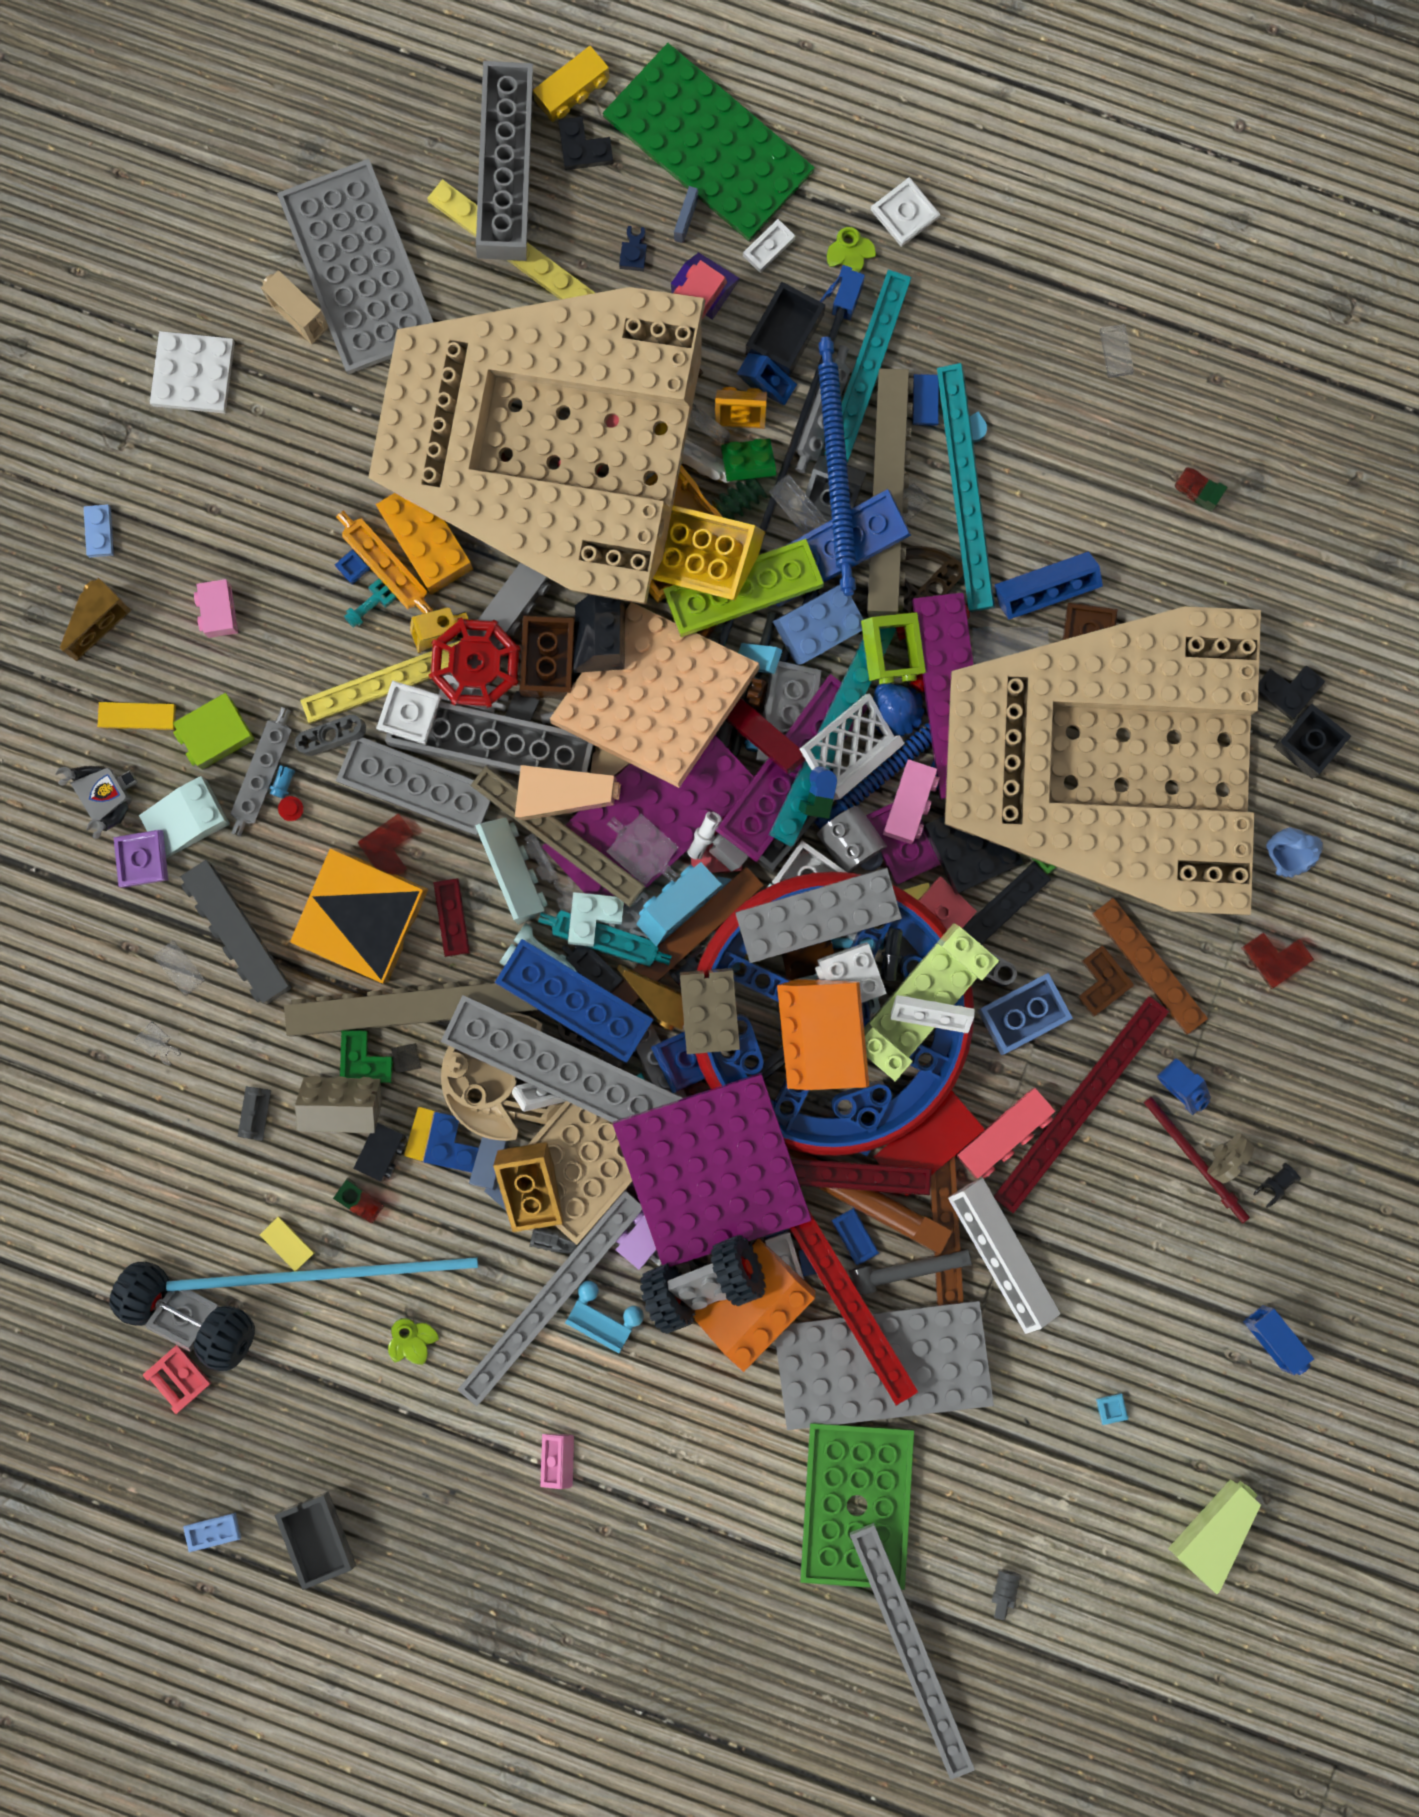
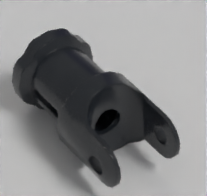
M705 947L698 949L686 959V963L676 972L672 971L669 973L680 988V972L697 971L698 965L695 957Z
M1286 1162L1282 1164L1283 1168L1272 1178L1268 1177L1253 1194L1254 1196L1257 1195L1264 1188H1269L1276 1194L1266 1205V1208L1271 1207L1285 1195L1284 1191L1295 1181L1299 1182L1301 1180L1297 1172Z

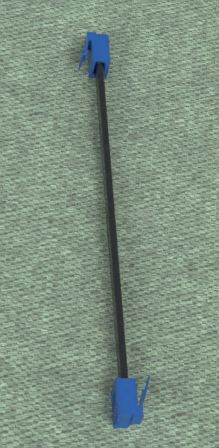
M842 265L837 280L829 287L820 300L823 303L827 297L833 294L837 285L841 283L833 303L832 315H835V319L828 336L834 344L843 319L851 321L865 277L864 274L852 271L851 267ZM822 355L818 366L823 363ZM818 366L759 527L765 531L764 538L820 384ZM735 619L725 622L718 644L726 647Z

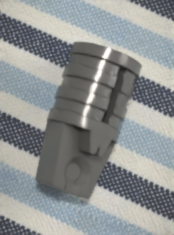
M550 1227L533 1229L529 1247H536L537 1249L572 1254L577 1246L562 1231Z
M999 1569L992 1603L997 1604L994 1618L1005 1620L1008 1608L1015 1607L1021 1575Z

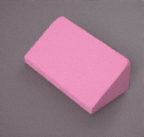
M542 1434L541 1487L555 1489L572 1487L574 1435Z

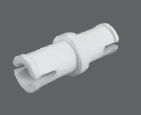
M707 812L701 827L696 829L694 833L695 838L687 851L691 858L695 860L697 858L699 860L702 859L707 846L715 838L716 828L722 821L719 814Z

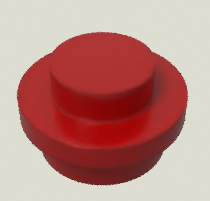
M294 796L283 798L278 805L279 815L289 822L298 820L304 812L303 803Z

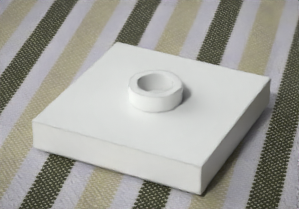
M910 177L877 201L870 209L901 247L940 218V213Z
M392 680L376 729L426 745L442 698L441 695Z

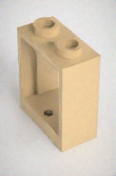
M279 270L275 274H270L266 277L261 289L269 304L308 342L313 344L329 328L322 311Z

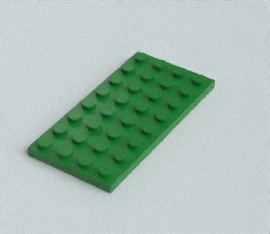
M669 43L656 54L603 112V117L685 188L688 189L689 186L697 188L698 199L749 242L809 178L815 169L813 165Z

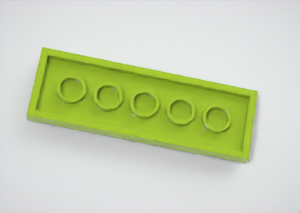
M806 539L758 555L735 601L676 585L664 588L663 592L680 637H684L824 587V583Z

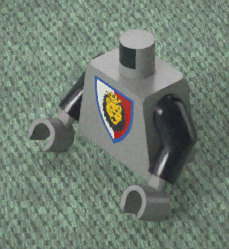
M81 766L72 769L61 767L57 770L55 775L64 774L66 776V779H61L58 782L60 785H66L70 779L73 780L71 785L92 819L88 823L86 830L88 831L91 828L98 830L93 833L92 837L94 839L100 837L102 830L107 831L122 823L132 801L126 790L138 783L130 770L119 777L114 770L104 766Z

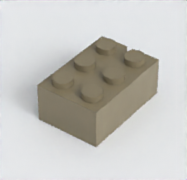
M732 968L708 970L709 978H704L703 970L680 972L687 1054L740 1050Z
M342 1076L335 1078L304 1077L295 1103L297 1131L375 1133L382 1107L380 1079H372L370 1077L346 1078Z

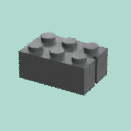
M329 1491L310 1498L304 1503L300 1502L280 1510L274 1515L302 1590L349 1572L356 1566Z

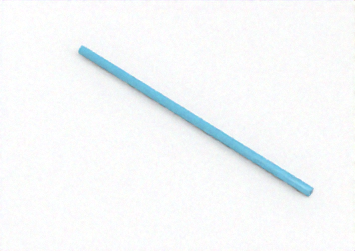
M478 1258L167 1281L166 1289L169 1292L478 1268Z

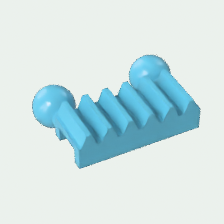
M584 1281L578 1288L579 1298L565 1324L620 1353L633 1327L642 1323L644 1313L641 1308L630 1306L624 1311L623 1319L625 1322L621 1324L592 1306L587 1305L589 1301L596 1299L599 1289L593 1281Z

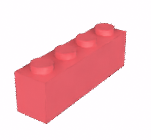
M1032 1088L991 1123L983 1133L961 1150L956 1157L975 1179L981 1176L985 1179L995 1170L994 1164L1000 1159L1002 1162H1005L1015 1153L1012 1149L1017 1144L1021 1143L1023 1146L1034 1137L1032 1131L1038 1126L1041 1129L1047 1126L1053 1120L1051 1115L1055 1110L1036 1088Z

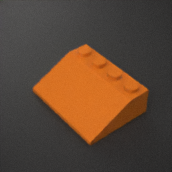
M796 979L777 985L787 1088L822 1090L869 1087L860 982Z
M760 1238L752 1246L753 1252L757 1253L759 1257L757 1260L761 1263V1271L765 1276L763 1281L766 1283V1288H764L765 1294L763 1297L741 1306L732 1305L731 1301L727 1299L719 1300L708 1304L703 1309H696L695 1316H693L695 1321L724 1355L743 1372L815 1299L816 1292Z

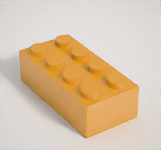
M396 493L375 504L431 595L473 570L471 562L443 519Z

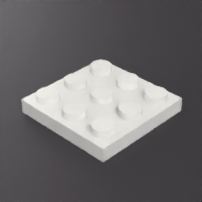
M159 331L150 404L155 407L226 414L235 341L231 338Z

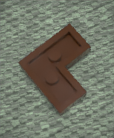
M1103 945L1081 961L1097 981L1078 996V999L1093 1017L1134 986Z

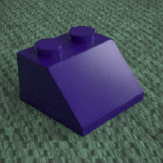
M698 252L684 263L671 282V293H674L679 285H684L688 279L686 274L693 264L697 265L700 260L722 274L727 280V284L706 313V316L713 320L740 278Z

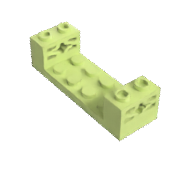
M953 923L864 1027L867 1058L896 1081L913 1062L909 1058L911 1054L935 1028L891 1020V1010L896 995L954 1005L977 978L983 980L999 960L965 930Z

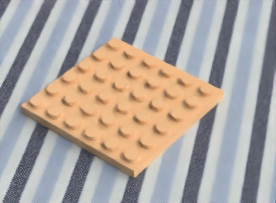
M631 602L625 610V669L582 672L571 687V693H567L550 717L551 724L680 788L752 681V678L760 669L758 662L697 633L680 637L674 622Z

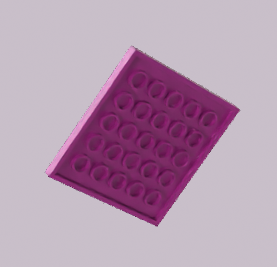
M762 1073L613 1122L616 1136L662 1265L668 1263L669 1267L711 1254L713 1245L737 1235H742L743 1238L751 1241L811 1221V1216Z

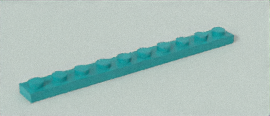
M962 363L939 367L937 368L968 609L970 612L995 608L964 368Z
M894 628L879 629L883 657L896 631ZM862 639L818 733L862 698L872 682L869 681L864 639ZM846 719V731L849 730L853 722V719ZM831 732L829 734L828 744L836 746L838 733ZM815 745L810 751L815 759L820 760L821 747ZM828 749L826 762L833 763L836 751ZM806 760L803 762L769 832L770 836L790 847L794 845L808 816L798 810L800 800H808L811 786L809 777L812 770Z

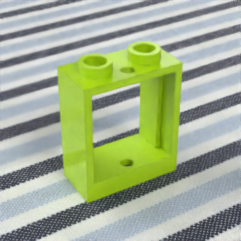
M917 612L876 616L861 621L869 681L879 680V685L894 683V678H902V682L917 680V675L926 673ZM904 627L910 668L885 671L879 629Z

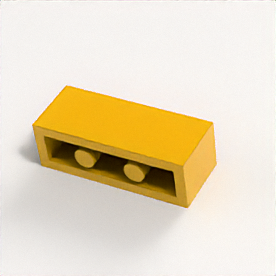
M588 46L533 89L534 101L552 122L558 118L562 119L574 105L583 103L596 88L601 89L607 84L610 78L609 67L595 50Z

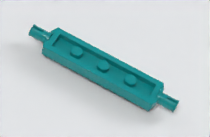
M561 910L554 917L541 912L538 922L552 926L553 936L568 940L571 913ZM596 922L594 947L586 946L649 968L654 961L669 966L672 955L659 952L658 946L656 947L649 939Z

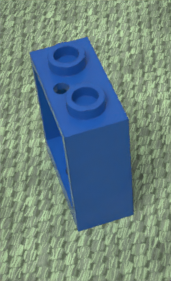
M1262 1305L1243 1321L1282 1371L1292 1375H1301L1311 1367L1309 1363L1314 1360L1313 1356L1274 1308Z

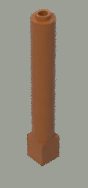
M788 1149L791 1159L821 1161L808 1153ZM819 1188L939 1255L942 1253L953 1232L880 1192Z

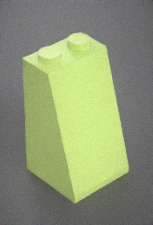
M1231 1479L1168 1548L1216 1594L1221 1591L1261 1506L1255 1500L1258 1495L1249 1486L1241 1481L1237 1484Z

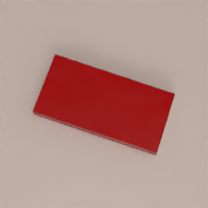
M951 1090L941 1105L923 1123L903 1137L889 1143L874 1158L880 1165L928 1168L931 1169L932 1176L986 1129Z

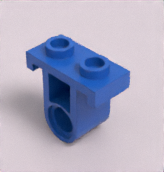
M1177 1058L1157 1075L1158 1080L1185 1105V1109L1192 1115L1197 1111L1204 1110L1208 1106L1211 1096L1205 1080L1199 1074L1195 1075Z

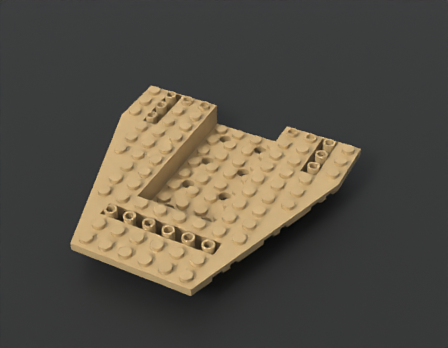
M627 287L397 329L368 478L573 592L646 604L651 580L663 559L701 364V321L705 299ZM515 400L522 401V409L518 412L511 411V404ZM562 408H570L571 412L568 419L560 420L558 417L559 411ZM612 415H617L619 418L618 425L613 428L607 427V419ZM660 423H666L668 426L667 432L664 435H656V426ZM511 449L513 452L512 459L508 462H503L501 454L504 450ZM554 457H559L561 460L559 468L555 470L550 469L549 461ZM601 465H608V475L603 478L598 477L597 469ZM649 473H656L658 475L657 482L651 486L646 485V476Z
M1184 606L952 671L945 825L986 839L994 844L1004 846L1046 864L1064 869L1072 874H1077L1116 891L1129 894L1142 901L1155 904L1171 912L1251 915L1254 813L1248 812L1251 715L1258 711L1261 610ZM1067 727H1076L1079 731V737L1074 740L1069 739L1066 735ZM1118 729H1126L1129 732L1130 737L1127 742H1121L1117 739L1116 733ZM1175 731L1179 734L1180 741L1178 744L1168 742V732ZM1224 733L1229 736L1230 744L1228 747L1219 745L1217 741L1219 734ZM1067 776H1072L1077 780V787L1074 790H1069L1064 786V779ZM1116 779H1124L1127 782L1128 788L1125 792H1119L1115 789L1114 783ZM1168 781H1173L1178 785V792L1171 795L1166 792L1165 784ZM1219 783H1223L1228 787L1229 792L1226 797L1217 795L1216 786Z

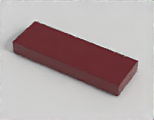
M459 878L433 882L444 957L471 954Z

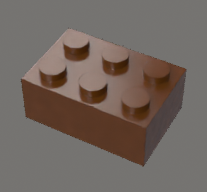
M523 616L520 673L521 697L564 699L567 693H571L574 618Z

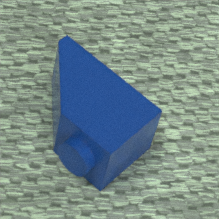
M748 353L737 372V375L751 388L767 392V397L781 405L787 403L797 386L768 356Z

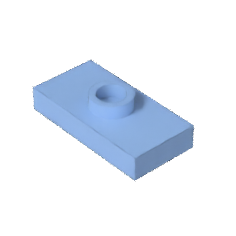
M236 1512L183 1526L189 1552L241 1539Z

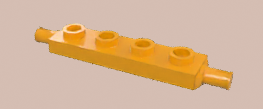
M341 511L336 518L345 526L342 537L407 610L417 606L423 614L432 612L433 609L424 600L427 590L361 518L353 521L345 511Z

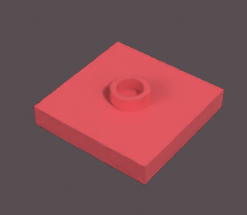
M938 877L918 899L933 912L947 930L953 923L963 928L977 912L960 894L955 895L952 887L942 877Z

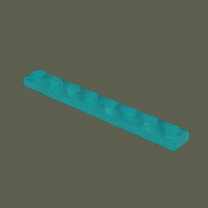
M889 269L842 401L847 463L850 459L879 374V369L882 366L911 281L910 276Z

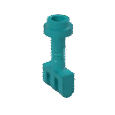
M380 578L368 587L373 595L366 602L362 603L355 610L352 608L346 610L347 614L344 615V618L353 628L356 625L360 626L363 623L361 618L379 602L386 608L397 598L393 593L387 597L385 596L390 592L386 585L381 590L378 589L384 584Z

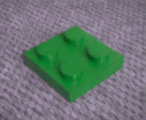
M770 438L721 444L727 482L776 476V465Z

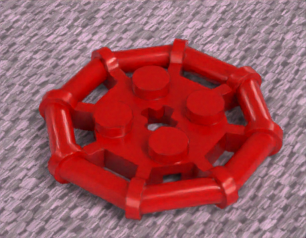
M461 617L440 637L433 639L431 645H433L431 673L428 676L451 700L452 705H476L490 708L509 689L517 686L519 682L517 680L518 660L521 648L499 626L498 621L467 620ZM467 630L487 632L484 637L468 636ZM462 631L463 638L457 645L452 647L446 645ZM493 634L504 645L505 649L498 650L492 644L490 639ZM442 651H446L449 653L448 667L441 669ZM509 655L507 674L500 671L501 657ZM473 656H478V660L482 661V664L473 669L467 662L472 660ZM451 674L459 683L456 691L443 676ZM497 677L504 680L488 694L486 686L491 684ZM465 688L481 689L483 696L463 695L462 693Z

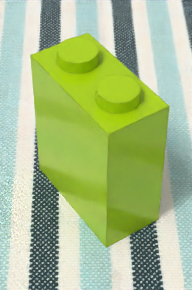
M226 692L173 722L176 728L173 733L181 745L183 743L186 745L188 752L185 754L192 766L197 765L202 770L255 740L233 700Z

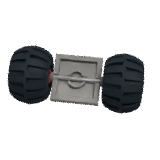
M135 1262L123 1270L113 1285L109 1299L111 1310L123 1323L134 1326L146 1325L148 1330L189 1352L194 1348L200 1362L213 1370H232L243 1360L251 1347L255 1335V1325L250 1316L243 1310L232 1306L219 1307L217 1304L191 1290L167 1292L166 1282L170 1281L165 1271L156 1264Z

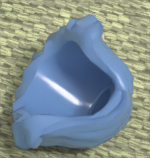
M1291 827L1273 835L1267 841L1266 848L1270 858L1277 867L1276 875L1292 878L1295 875L1307 872L1311 866H1315L1323 850L1321 839Z

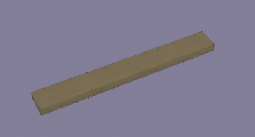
M485 766L470 785L630 908L646 887L553 816L531 820H519L516 818L518 789L489 767Z

